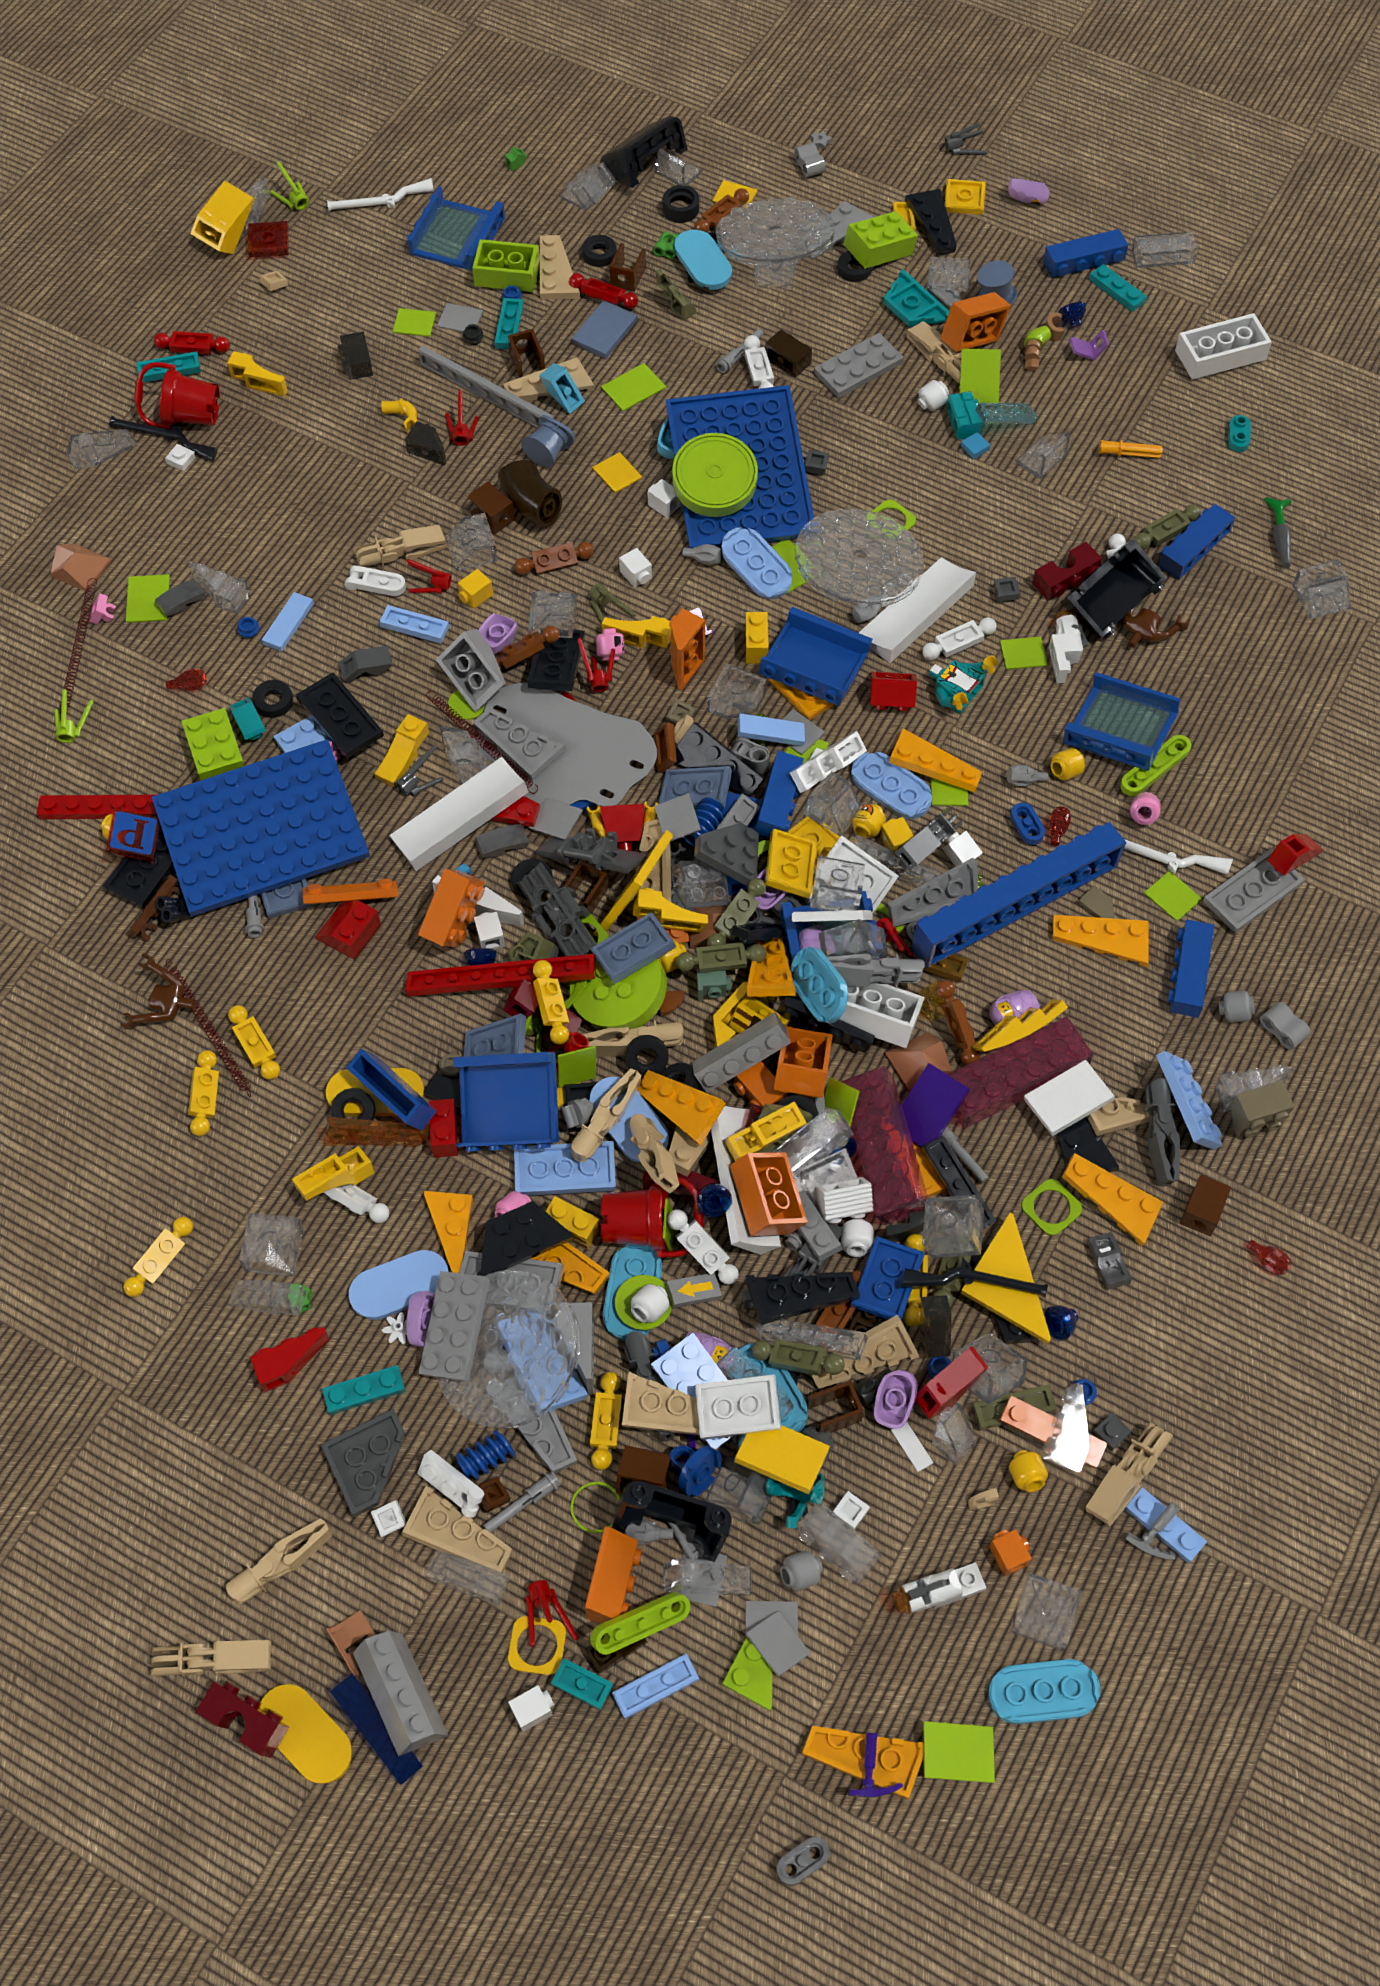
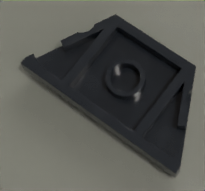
M529 1202L486 1221L481 1275L486 1277L495 1275L574 1240V1236L535 1202Z

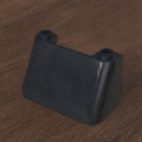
M668 116L646 125L605 153L599 163L602 176L633 188L639 184V181L636 179L638 172L644 170L642 160L666 144L667 149H675V152L679 154L687 151L688 148L681 120L674 116Z
M1132 539L1061 601V604L1099 639L1102 637L1107 639L1116 631L1113 628L1116 623L1150 593L1156 595L1165 587L1162 583L1168 578L1135 540Z
M631 1481L624 1486L621 1492L612 1528L624 1534L629 1525L635 1523L640 1526L644 1514L695 1530L692 1542L701 1545L703 1550L702 1559L715 1562L729 1535L732 1517L730 1512L722 1506L646 1482Z

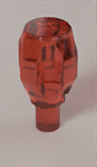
M189 669L185 670L175 679L166 681V687L168 690L178 688L193 691L205 686L207 679L203 670Z
M1063 806L1056 807L1051 814L1049 828L1052 835L1050 842L1052 846H1059L1061 837L1069 828L1071 813L1068 808Z
M1250 1240L1247 1244V1248L1256 1254L1263 1267L1270 1272L1284 1275L1289 1270L1292 1260L1284 1251L1276 1247L1260 1245L1254 1240Z

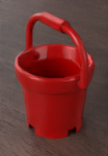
M152 362L144 366L139 372L138 378L135 381L134 402L136 403V410L140 418L146 424L169 430L177 422L211 426L216 424L219 412V404H217V397L220 398L219 384L183 376L181 372L176 371L174 364ZM152 368L168 369L163 379L160 395V419L162 424L149 420L141 409L143 376Z
M678 1178L679 1184L689 1189L693 1195L695 1202L693 1204V1220L695 1219L704 1228L703 1204H701L698 1191L687 1180ZM656 1182L649 1189L603 1194L601 1201V1216H603L601 1232L604 1243L650 1246L653 1251H656V1255L659 1258L679 1257L689 1253L686 1248L677 1251H665L667 1246L663 1239L665 1199H668V1192Z

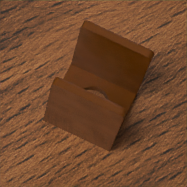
M620 243L609 266L610 284L635 292L646 269V249L642 248L633 269L623 267L625 262L624 244ZM621 274L626 276L628 281H621L618 278V275Z
M533 329L507 335L509 355L519 378L523 377L522 361L519 354L533 351L540 369H545L544 353ZM521 339L527 340L523 346L516 345Z
M490 482L484 483L468 495V499L477 506L470 512L471 516L493 535L515 520L513 502Z
M581 860L564 887H571L576 892L583 880L595 885L584 902V906L592 914L609 888L608 874L603 870H597L596 867ZM590 873L595 874L599 879L594 878Z
M1200 1175L1196 1186L1191 1192L1180 1224L1211 1237L1219 1222L1231 1187Z
M851 1380L808 1396V1409L844 1396L848 1397L853 1409L850 1413L820 1423L818 1432L830 1431L832 1433L862 1422L864 1410Z
M625 1445L617 1472L616 1493L621 1494L624 1486L631 1481H642L666 1488L669 1476L667 1470L670 1455Z

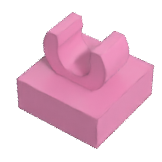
M99 593L92 605L89 622L98 625L101 618L106 622L112 621L114 615L108 614L107 611L113 613L116 606L107 603L108 596Z

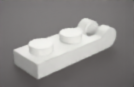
M432 1450L425 1453L417 1474L461 1507V1512L464 1516L469 1518L475 1517L479 1509L478 1504L481 1503L484 1497L483 1490Z

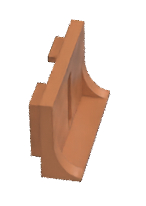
M359 1610L338 1625L326 1629L355 1679L362 1676V1672L353 1654L356 1649L348 1654L345 1650L366 1636H375L361 1610Z

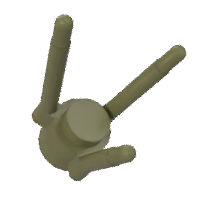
M595 584L590 589L589 595L592 598L590 604L594 607L601 624L604 617L599 605L606 606L610 601L634 617L636 615L629 607L613 596L603 584Z

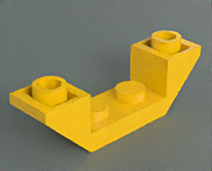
M743 982L713 1015L716 1047L736 1036V1031L730 1028L729 1024L738 1004L747 997L748 982ZM780 996L752 997L769 1006L770 1003H776Z

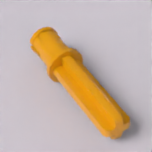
M1100 440L1099 454H1116L1117 457L1127 455L1161 458L1163 452L1160 445L1126 443L1122 440H1119V442Z

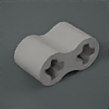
M814 142L794 148L795 160L800 165L806 178L825 173L824 159L819 154Z
M1283 1002L1276 1003L1260 1016L1262 1026L1274 1034L1280 1043L1289 1050L1294 1049L1311 1035L1309 1026L1303 1020L1296 1017Z

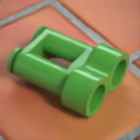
M664 231L659 242H656L653 253L659 257L675 258V240L679 234H671Z

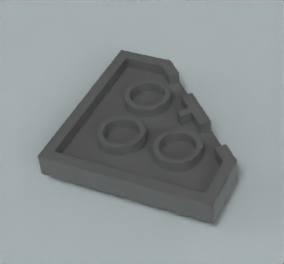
M737 823L701 834L695 839L694 857L747 886L750 880L757 878L759 833L742 823Z
M394 1409L321 1444L353 1517L379 1505L406 1434Z

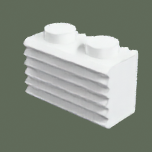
M859 1177L830 1184L827 1183L826 1185L822 1184L821 1186L817 1185L818 1212L828 1223H838L842 1221V1218L849 1216L851 1218L865 1217V1213L873 1212L874 1210L871 1183L865 1178Z

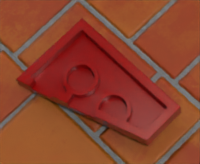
M523 796L491 818L490 821L534 827L540 805Z

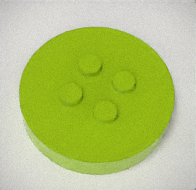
M707 433L696 436L679 449L673 461L672 484L675 494L684 506L700 515L721 517L741 510L752 499L757 486L758 466L754 454L742 441L727 434Z
M657 958L614 984L596 959L595 979L587 980L586 987L574 1001L573 1006L580 1016L596 1030L629 1027V1030L639 1028L653 1018L664 1001L667 990V977L664 967ZM570 981V996L575 990L576 981Z

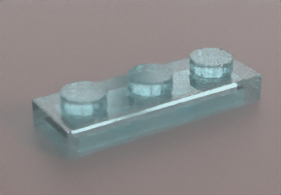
M978 403L975 409L981 420L987 424H1034L1038 418L1030 405L1026 403Z

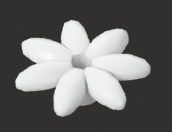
M400 1312L397 1321L392 1317H387V1321L391 1326L383 1328L382 1332L391 1333L388 1340L389 1343H393L398 1337L399 1341L405 1344L407 1327L406 1321H404V1314Z

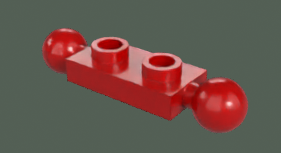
M574 273L569 278L571 287L581 289V292L588 294L589 297L600 298L616 305L621 301L628 309H633L638 305L637 295L632 292L626 293L625 289L591 277L585 280L580 273Z
M173 331L172 337L165 333H158L154 337V344L157 348L166 349L169 346L171 352H197L198 354L211 355L212 348H215L219 353H225L230 348V342L226 337L219 336L214 340L212 333Z

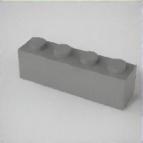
M773 1013L693 1061L694 1075L708 1093L790 1044L788 1030L777 1014Z

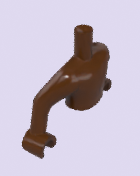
M1133 608L1123 619L1124 627L1133 633V636L1127 643L1131 648H1135L1141 638L1150 642L1165 641L1178 631L1187 630L1190 619L1185 623L1180 622L1182 617L1180 614L1177 616L1176 623L1169 629L1158 631L1161 617L1154 611L1143 608L1134 617Z
M143 953L141 956L148 959L147 963L138 965L145 970L153 971L170 984L167 986L155 985L150 998V1008L161 1013L123 1014L129 1018V1022L127 1024L120 1023V1025L128 1030L134 1029L137 1023L172 1021L175 1019L179 1007L194 1009L196 1006L195 1000L182 998L185 987L183 982L171 972L156 964L154 958L146 953Z

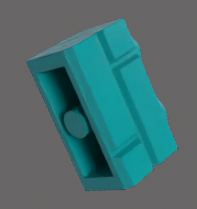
M971 391L949 395L946 409L957 439H966L977 432L981 435L982 427H985V418L983 414H979L978 399H974Z

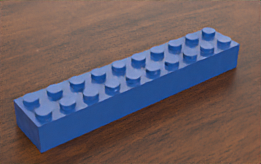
M1110 822L1102 826H1095L1089 833L1083 836H1076L1070 843L1064 846H1057L1051 853L1040 855L1032 863L1026 866L1021 865L1013 873L1007 876L1002 875L994 883L988 886L983 885L975 893L969 896L964 895L956 903L950 906L945 905L935 914L919 919L916 923L911 949L917 957H920L925 962L928 969L929 966L937 964L938 961L944 958H948L949 955L956 954L1117 868L1126 841Z

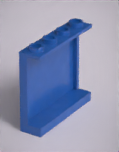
M791 607L785 626L767 656L761 657L758 673L840 706L870 653L873 638Z
M555 1052L453 1057V1067H459L462 1143H456L457 1147H465L466 1152L481 1151L480 1146H489V1151L504 1150V1145H512L513 1150L527 1149V1144L536 1143V1148H551V1143L559 1142Z

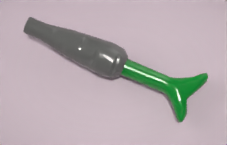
M1266 497L1264 498L1265 503L1275 513L1274 542L1282 562V567L1287 569L1291 566V531L1284 522L1283 509L1290 505L1292 501L1291 499L1279 501Z

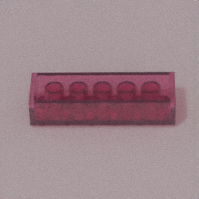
M1068 1016L948 1074L971 1089L956 1111L955 1117L962 1128L966 1129L1024 1100V1095L1084 1060L1090 1064L1093 1053Z
M882 1066L841 1081L860 1091L851 1128L865 1179L872 1185V1203L876 1217L884 1225L907 1218L909 1213L930 1210L931 1205L893 1074L886 1066Z

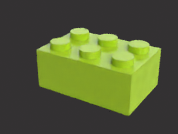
M897 211L848 224L843 245L866 269L913 255L918 234Z
M480 239L472 267L474 286L505 289L507 286L513 285L518 287L520 291L533 292L540 266L539 245Z
M225 708L181 721L200 780L244 767Z

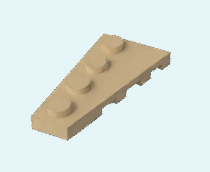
M578 357L558 364L567 369L578 390L587 389V392L595 391L594 384ZM546 369L503 384V389L525 401L538 400L539 396L552 397L539 377Z

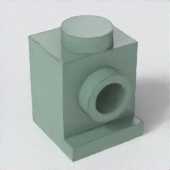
M697 969L698 1002L703 1001V997L719 998L727 996V991H731V976L726 977V970L699 973V969Z

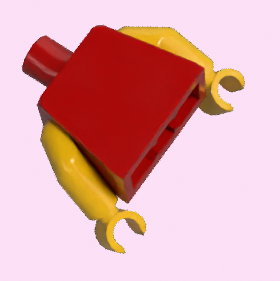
M647 801L644 804L600 806L597 804V809L594 811L590 810L589 806L587 807L588 817L597 835L600 838H608L607 834L609 831L616 832L618 849L632 851V845L641 844L645 822L655 820L657 815L655 807L647 806Z

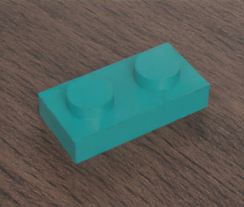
M563 1658L551 1682V1686L601 1711L613 1687V1683Z

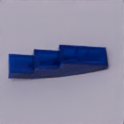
M352 1672L330 1690V1693L400 1785L423 1767L412 1751L398 1756L375 1702Z

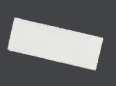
M907 1422L900 1429H891L918 1472L933 1464L930 1456Z

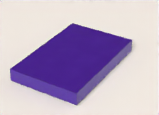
M928 1063L890 1125L923 1147L941 1137L971 1089Z

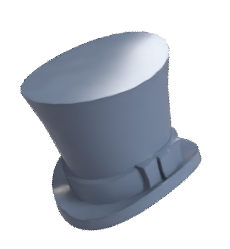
M995 260L982 266L977 274L978 282L982 288L979 296L996 292L1012 306L1017 299V289L1012 286L1014 276L1012 265L1006 261Z
M542 415L539 420V428L524 438L521 445L527 456L534 462L544 467H552L560 450L569 448L575 442V435L564 424L547 415Z

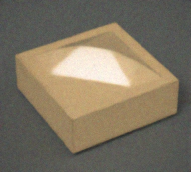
M278 271L260 276V283L270 291L288 286L287 279Z
M689 715L678 721L674 727L675 743L677 744L680 743L693 724L694 720Z

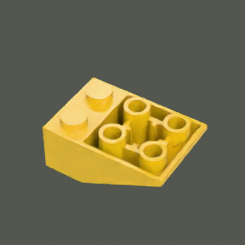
M224 181L198 213L190 234L220 252L234 254L255 198L229 182Z

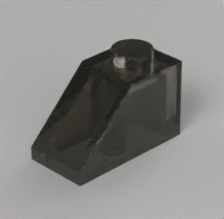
M416 421L405 438L407 453L445 466V450L436 428Z

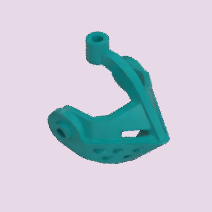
M820 1472L810 1494H806L770 1477L768 1478L766 1486L768 1495L790 1496L800 1501L796 1511L792 1515H787V1528L797 1527V1521L803 1515L807 1502L811 1501V1503L815 1504L822 1502L825 1488L824 1476Z

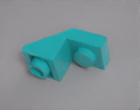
M249 697L229 705L230 711L245 740H255L262 736L266 729Z

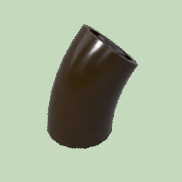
M529 460L514 461L506 464L499 470L498 480L506 497L513 502V506L525 518L545 528L551 526L556 521L562 507L561 493L543 480L534 462Z

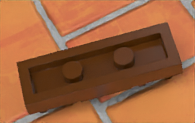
M170 875L162 883L126 932L127 936L133 939L139 933L141 940L145 942L150 940L151 937L146 935L145 929H150L152 932L158 929L155 924L147 923L152 916L157 918L161 913L155 905L157 897L169 896L172 898V893H176L178 896L183 894L180 887H173L177 881L175 877Z

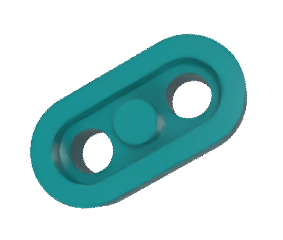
M1236 415L1231 418L1229 424L1228 446L1235 452H1244L1248 449L1251 441V421L1246 416Z

